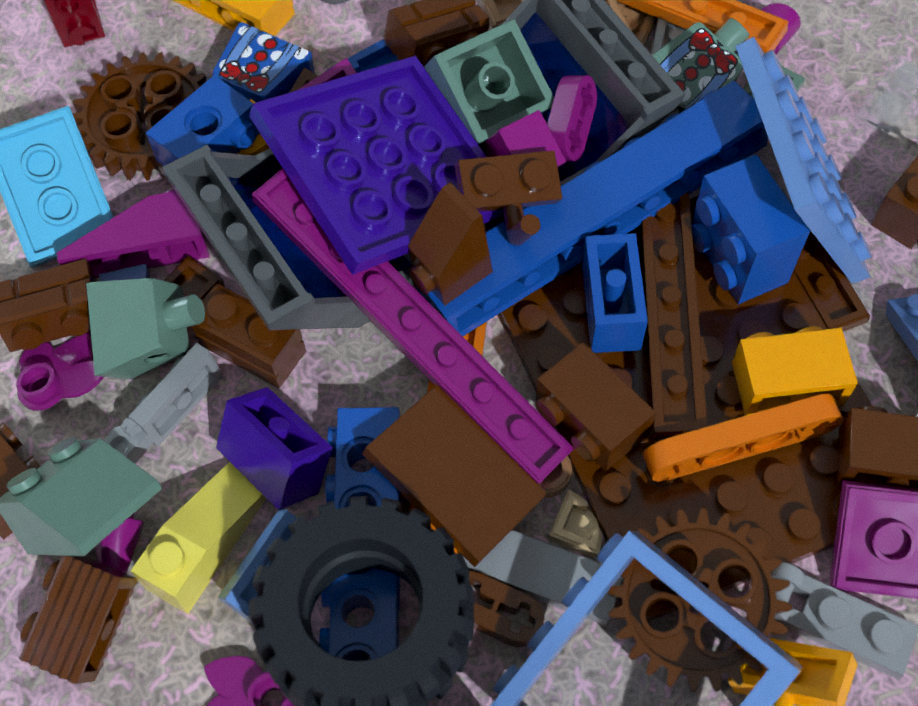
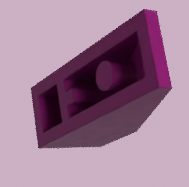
M174 189L162 194L147 196L57 252V260L60 265L87 259L95 278H99V274L146 264L148 269L181 263L187 256L194 260L210 257L207 237Z

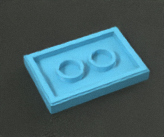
M69 106L0 129V193L31 268L56 260L57 252L114 217Z

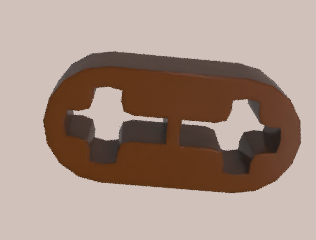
M470 571V585L480 588V599L493 605L490 610L474 603V629L510 646L526 647L533 635L544 624V612L539 602L530 595L484 574ZM521 608L528 610V621L534 624L533 628L523 626L519 633L511 631V620L499 614V609L516 615Z

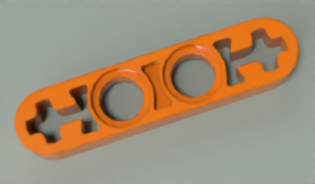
M821 394L661 440L648 447L643 452V457L652 480L656 482L667 481L824 435L840 426L844 418L834 397L831 394Z

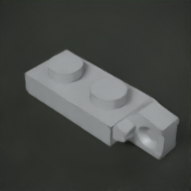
M196 343L186 355L178 358L162 381L139 400L136 409L128 416L129 418H125L121 426L114 427L104 441L134 463L152 444L158 448L222 379V372L210 351Z

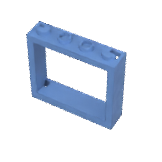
M628 531L624 537L616 533L605 544L597 556V560L602 565L590 581L581 577L567 592L562 600V604L567 607V610L556 624L553 625L550 621H547L533 635L527 644V647L533 653L519 669L513 664L499 678L493 687V691L499 696L491 706H521L519 703L634 558L768 668L767 672L739 706H773L800 673L803 666L638 531Z

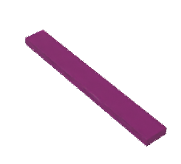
M281 169L252 193V201L353 301L435 386L438 385L538 485L574 449L388 261L352 275L284 169Z

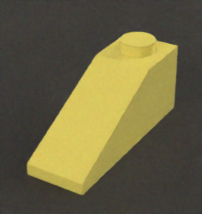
M229 462L162 525L131 569L132 574L144 589L184 613L189 614L266 500V497Z

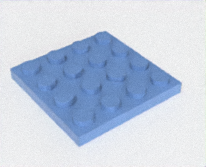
M754 37L736 45V50L795 211L851 283L860 282L871 277L865 260L872 258V255L862 232H857L852 221L857 216L846 192L842 193L837 182L842 177L832 155H827L823 144L827 143V138L821 124L816 117L813 118L804 97H799L789 74L784 75L780 62L773 50L764 53Z

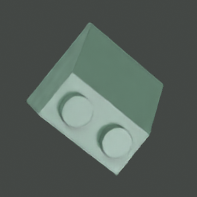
M71 437L54 446L48 452L50 459L38 469L30 468L7 483L9 491L0 497V514L28 555L84 556L157 494L162 487L157 479L101 438L77 440L76 437Z

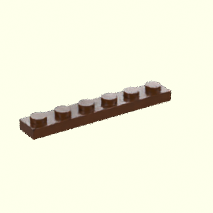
M689 191L680 196L679 201L675 204L669 203L658 210L654 217L650 215L642 220L652 407L656 412L653 422L654 440H664L707 427Z

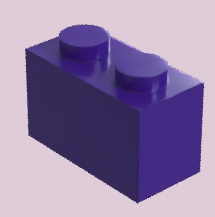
M268 387L227 400L216 449L278 510L319 494L333 448Z

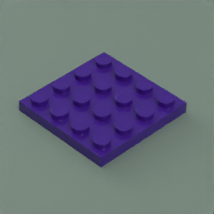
M416 56L253 103L249 115L352 275L409 253L408 245L441 188L451 182L458 189L454 167L457 161L487 157ZM503 210L480 212L484 223L504 216Z

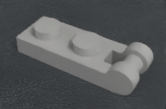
M782 562L771 573L773 579H783L790 582L788 588L776 593L777 600L788 603L792 593L806 598L802 612L792 608L789 612L776 614V621L782 623L788 630L825 647L852 652L856 661L899 680L904 676L918 635V625L813 579L789 563Z

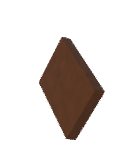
M438 385L434 386L366 446L362 453L415 508L430 516L431 524L436 529L443 527L454 539V547L463 554L474 568L548 494Z

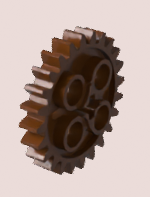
M141 52L136 63H132L127 56H123L122 67L116 68L114 65L107 63V75L91 74L95 83L94 87L88 85L80 86L84 98L73 100L72 103L77 111L73 113V116L95 168L99 169L106 166L109 175L112 177L123 169L127 180H131L137 171H142L145 179L150 180L154 169L159 168L164 175L163 166L156 161L150 143L148 142L145 145V132L141 124L144 123L146 117L147 129H151L207 81L204 73L197 74L193 63L183 67L179 56H175L169 63H166L162 52H159L153 61H148L146 54ZM143 87H145V97L148 102V105H146L145 108L142 101Z
M701 508L697 523H689L683 509H679L676 526L670 527L661 516L656 517L658 534L652 536L642 528L637 530L666 555L675 550L689 552L695 558L697 565L696 570L691 575L727 605L745 611L747 614L746 620L768 637L770 633L776 635L787 634L788 628L776 621L775 615L791 611L792 605L785 601L777 600L776 593L788 588L790 582L788 580L772 578L771 573L777 569L782 560L781 558H772L764 561L761 553L769 542L766 538L752 545L746 541L750 531V524H744L734 533L728 530L730 523L728 513H724L717 525L709 524L706 508ZM635 558L620 575V578L624 580L623 585L612 586L607 592L608 595L614 598L622 599L623 603L622 606L608 612L609 617L613 619H626L627 625L615 635L617 640L635 639L636 644L631 649L628 657L631 660L637 659L644 654L651 659L646 669L648 676L653 675L661 666L668 669L667 686L672 687L681 674L687 676L690 692L695 693L699 686L700 678L707 677L714 692H718L721 689L722 674L727 673L738 686L743 684L740 666L743 664L757 673L763 670L760 661L733 639L729 649L718 653L707 649L701 641L700 631L702 626L710 622V620L701 612L699 615L690 612V603L684 598L653 589L650 586V582L653 579H661ZM731 568L742 571L749 580L748 593L739 598L725 595L718 584L720 573ZM655 602H669L677 609L679 622L672 630L660 632L651 628L646 619L647 611Z

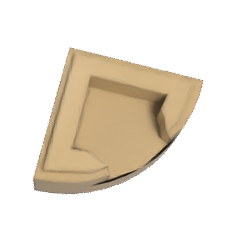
M568 490L550 532L549 540L597 559L602 544V533L598 521L586 500Z

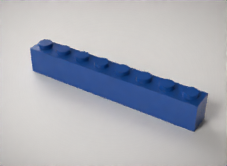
M734 80L719 90L708 92L698 103L680 114H672L659 127L642 137L631 139L623 149L603 161L592 163L582 174L561 185L563 199L557 204L530 206L523 209L524 216L533 214L538 217L541 223L540 230L524 244L516 246L509 242L505 220L486 232L493 272L446 306L442 304L433 292L425 295L418 288L419 293L462 336L468 334L581 263L586 236L627 234L640 226L642 220L650 215L654 217L656 212L669 203L675 204L678 202L680 196L689 191L690 194L700 188L704 175L746 159L767 146L768 135L755 100Z

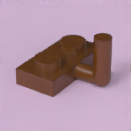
M555 150L458 160L454 165L458 190L479 212L503 210L507 238L511 244L516 246L524 244L541 227L537 216L533 214L524 216L523 207L557 204L563 199Z

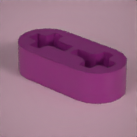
M589 75L563 76L557 86L547 125L566 161L579 160L587 142L597 102L596 85L593 78Z

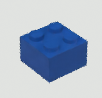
M753 155L704 175L691 223L693 245L698 252H704L709 259L719 286L725 291L729 290L739 305L787 284L810 230L797 214L758 155Z

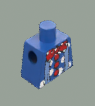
M240 22L216 64L212 76H217L248 100L253 99L255 102H260L289 93L303 68L315 73L310 51Z

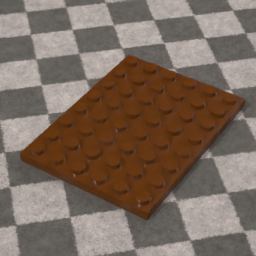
M698 196L690 198L691 223ZM641 224L640 226L636 227L627 234L636 233L647 313L643 235ZM693 245L708 427L744 416L732 366V360L740 339H746L748 336L760 332H769L775 336L796 333L806 327L818 326L823 328V330H826V327L793 273L787 284L738 305L729 290L725 291L719 286L714 275L713 266L705 253L698 252ZM582 262L499 313L535 391L537 379L578 345L584 342L590 348ZM647 323L641 350L600 352L595 354L653 409ZM858 382L846 404L840 405L838 408L845 419L851 408L858 409L873 405ZM559 424L553 426L573 446L571 442L572 437ZM654 424L650 434L607 471L595 460L593 462L585 460L575 448L567 455L571 461L575 477L591 511L598 521L606 543L616 533L624 537L628 531H637L639 528L655 536L658 534L656 517L661 516L670 527L676 526L679 509H683L689 523H697L701 508H706L709 524L717 525L722 515L728 513L730 518L728 530L735 533L741 526L748 523L751 526L746 541L752 545L766 538L769 542L761 553L764 561L772 558H781L782 562L793 564L834 547L842 487L837 486L838 432L840 426L812 439L675 479L658 482L652 480L643 457V452L648 447L661 441L654 440ZM675 550L668 554L672 560L688 573L693 574L696 570L695 558L689 552ZM733 568L724 570L718 577V584L722 592L749 581L742 571ZM653 579L650 582V586L653 589L680 596L661 580ZM655 602L647 611V622L677 611V609L669 602Z

